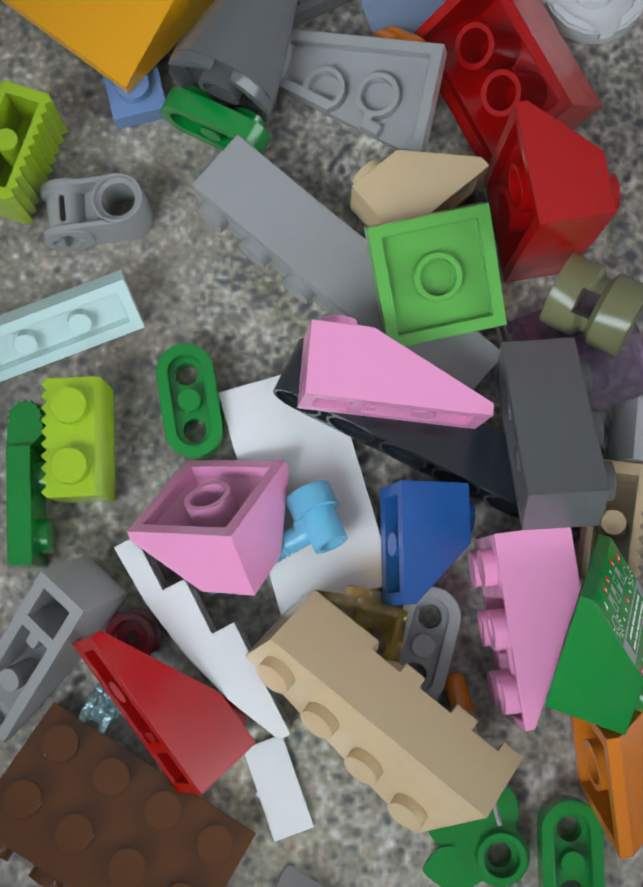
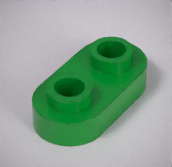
M186 85L185 88H171L160 109L162 116L176 129L222 151L237 134L262 155L270 141V136L264 129L265 123L256 113L243 107H236L235 110L215 102L213 97L206 91L194 85Z
M188 343L174 345L161 355L156 366V379L165 437L170 447L180 456L191 460L205 459L213 455L220 448L225 434L215 367L209 355L202 348ZM185 368H194L198 372L196 381L190 385H182L178 382V375ZM195 422L203 423L206 426L205 436L199 441L188 440L186 436L187 428Z
M570 795L554 797L541 808L538 814V887H561L563 883L569 880L577 881L578 887H605L603 828L591 807L577 797ZM565 817H574L576 823L574 831L567 836L559 835L557 827L560 820Z

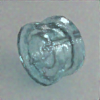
M98 683L82 708L79 720L83 723H87L89 720L95 721L99 726L98 732L106 735L121 715V712L101 684Z

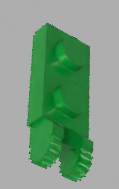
M24 399L23 402L17 401L16 405H12L13 408L10 411L8 410L10 414L7 417L10 420V423L7 424L6 446L7 563H10V566L26 569L46 568L47 554L54 552L56 541L53 520L46 518V497L41 493L46 487L41 481L46 475L41 467L47 462L41 457L47 450L41 445L46 439L41 433L46 427L41 421L46 413L37 403L35 404L32 400L28 402Z

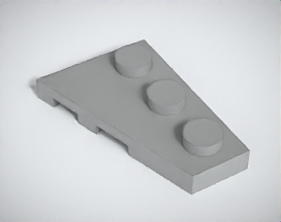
M292 29L279 91L395 150L426 152L447 52L444 44Z

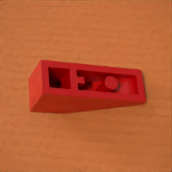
M101 630L81 636L72 643L177 792L203 794L256 744L245 728L247 718L244 712L226 697H223L220 692Z

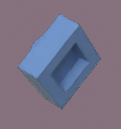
M158 64L129 94L103 76L113 120L117 129L164 119L160 109L166 96Z

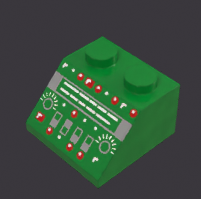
M598 534L545 706L626 735L634 710L643 713V589L612 538Z

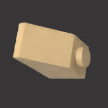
M396 150L382 162L375 158L357 172L352 181L350 208L365 226L456 208L481 188L489 165L482 157Z

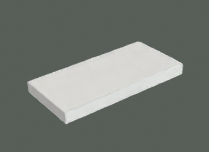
M279 375L218 393L237 460H285L289 469L286 498L296 489L308 483L319 480L328 481L339 503L336 513L348 536V540L331 551L316 554L310 544L274 565L269 575L282 616L290 606L313 590H316L332 602L382 587L381 536L351 437L280 401L273 394V390L281 376ZM287 505L285 507L283 532L293 527L292 523L294 522Z

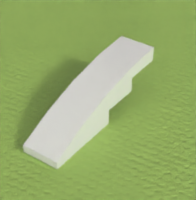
M130 539L115 546L114 549L145 603L189 660L229 701L278 740L290 735L292 725L275 692L261 681L257 674V668L245 656L252 649V646L239 620L217 631L194 585L183 579L169 587L156 559L134 544Z

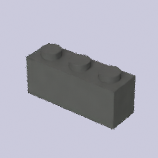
M574 337L501 342L496 383L521 529L535 530L600 526L607 500H614L616 497L617 480L612 461H603L600 449L604 439V425L600 410H591L589 402L592 390V375L589 363L587 361L580 362Z

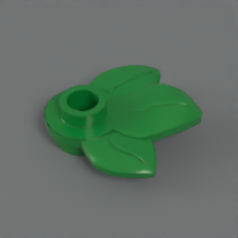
M507 785L496 802L502 821L501 826H497L492 808L487 818L428 831L439 847L432 851L426 859L422 870L434 883L441 887H473L483 881L491 886L506 887L516 883L523 877L529 866L530 850L525 837L517 829L519 803L513 791ZM497 842L505 843L508 847L506 858L500 862L490 861L487 856L490 846Z

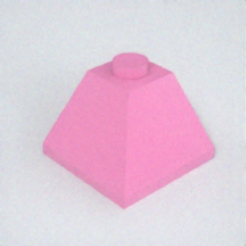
M186 460L127 530L128 536L134 544L202 592L255 596L281 556L289 474L287 463L285 460Z

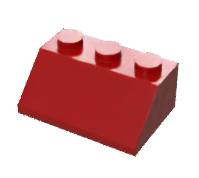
M446 0L413 33L423 37L426 42L444 44L447 57L439 91L475 156L482 157L488 165L491 162L515 102L528 100L572 130L603 107L541 0Z
M528 100L514 103L484 178L504 283L559 274L573 253L576 252L584 255L616 215L621 201L618 178L615 173L608 172L605 154L602 149Z

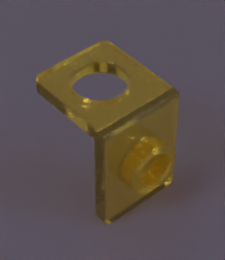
M346 585L344 594L316 590L332 604L356 611L354 621L368 633L380 628L387 640L386 650L382 658L399 662L409 611L380 603L382 592L365 587Z

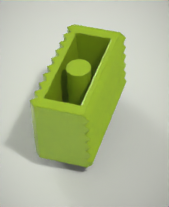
M7 80L0 82V216L28 225L34 222L31 214L38 212L35 204L42 202L39 197L40 186L49 181L47 174L53 172L50 165L57 162L54 155L61 152L58 145L65 142L62 135L69 131L49 94Z
M96 376L46 378L41 383L46 389L41 395L46 401L41 407L46 413L41 419L46 425L41 431L46 437L41 445L47 449L41 455L47 461L41 467L46 473L41 479L46 485L41 493L48 499L64 504L114 502V389L107 382H104L102 377Z

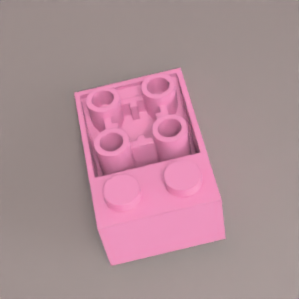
M571 527L520 530L492 534L475 539L476 551L468 553L471 581L474 587L482 586L485 610L477 612L480 639L483 647L491 646L495 670L487 671L490 701L493 708L501 707L502 715L525 731L536 729L581 590Z

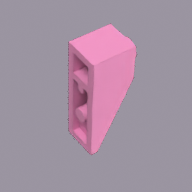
M327 315L322 317L321 320H311L303 340L297 408L476 429L493 416V402L375 327L357 325L356 319L344 315Z

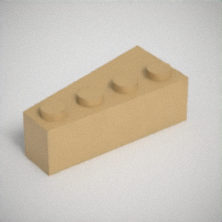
M313 590L290 606L245 655L257 668V674L261 681L274 692L282 694L301 713L300 717L305 727L317 737L326 739L344 758V764L349 773L360 782L370 785L388 804V811L394 820L416 834L487 818L523 759L518 752L505 742L496 750L472 731L478 720L458 704L449 712L425 693L421 685L426 678L407 663L403 665L393 660H385L378 655L376 651L378 650L379 641L316 590Z

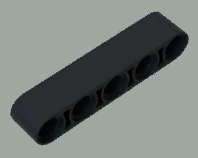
M304 338L298 340L273 390V394L280 401L440 482L469 483L470 497L505 514L520 518L506 435L484 423L476 429L297 408Z

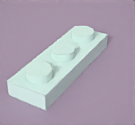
M118 270L0 315V382L144 328L142 316L122 271Z

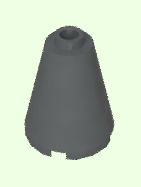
M214 0L171 53V58L168 62L170 65L168 71L171 77L183 88L186 85H194L201 88L213 98L229 104V108L235 110L236 107L251 110L266 123L271 112L275 109L298 0Z

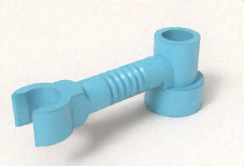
M319 480L308 483L296 489L286 498V505L294 522L292 523L293 527L283 532L282 551L277 562L282 561V559L291 556V554L310 544L316 554H321L341 546L348 540L346 531L336 513L339 503L328 481ZM209 592L210 596L217 594L214 592ZM221 593L222 598H226V597H228V596L233 595V594Z

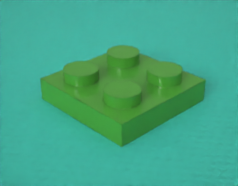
M480 202L364 227L384 334L403 346H410L507 325L489 203Z

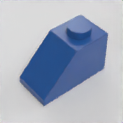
M401 480L380 489L382 607L417 604L470 545L471 532L475 525V508L472 501L469 500V483Z

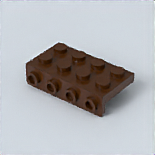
M53 702L0 778V858L8 862L15 852L35 865L28 876L42 887H226L256 835V832L197 794L177 792L165 773L55 702Z

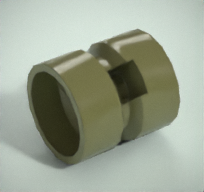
M575 252L567 260L553 284L543 306L540 322L568 336L581 331L584 333L587 345L616 358L643 311V283L622 273L611 279L606 276L605 265ZM590 291L601 295L591 315L581 309Z

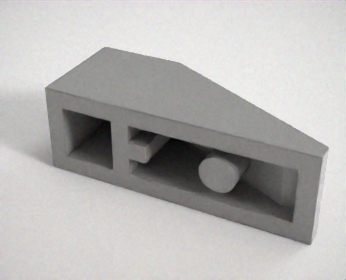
M88 555L41 570L0 639V740L3 743L16 734L80 661L81 656L72 643L81 636L99 630L104 632L128 594L124 588Z

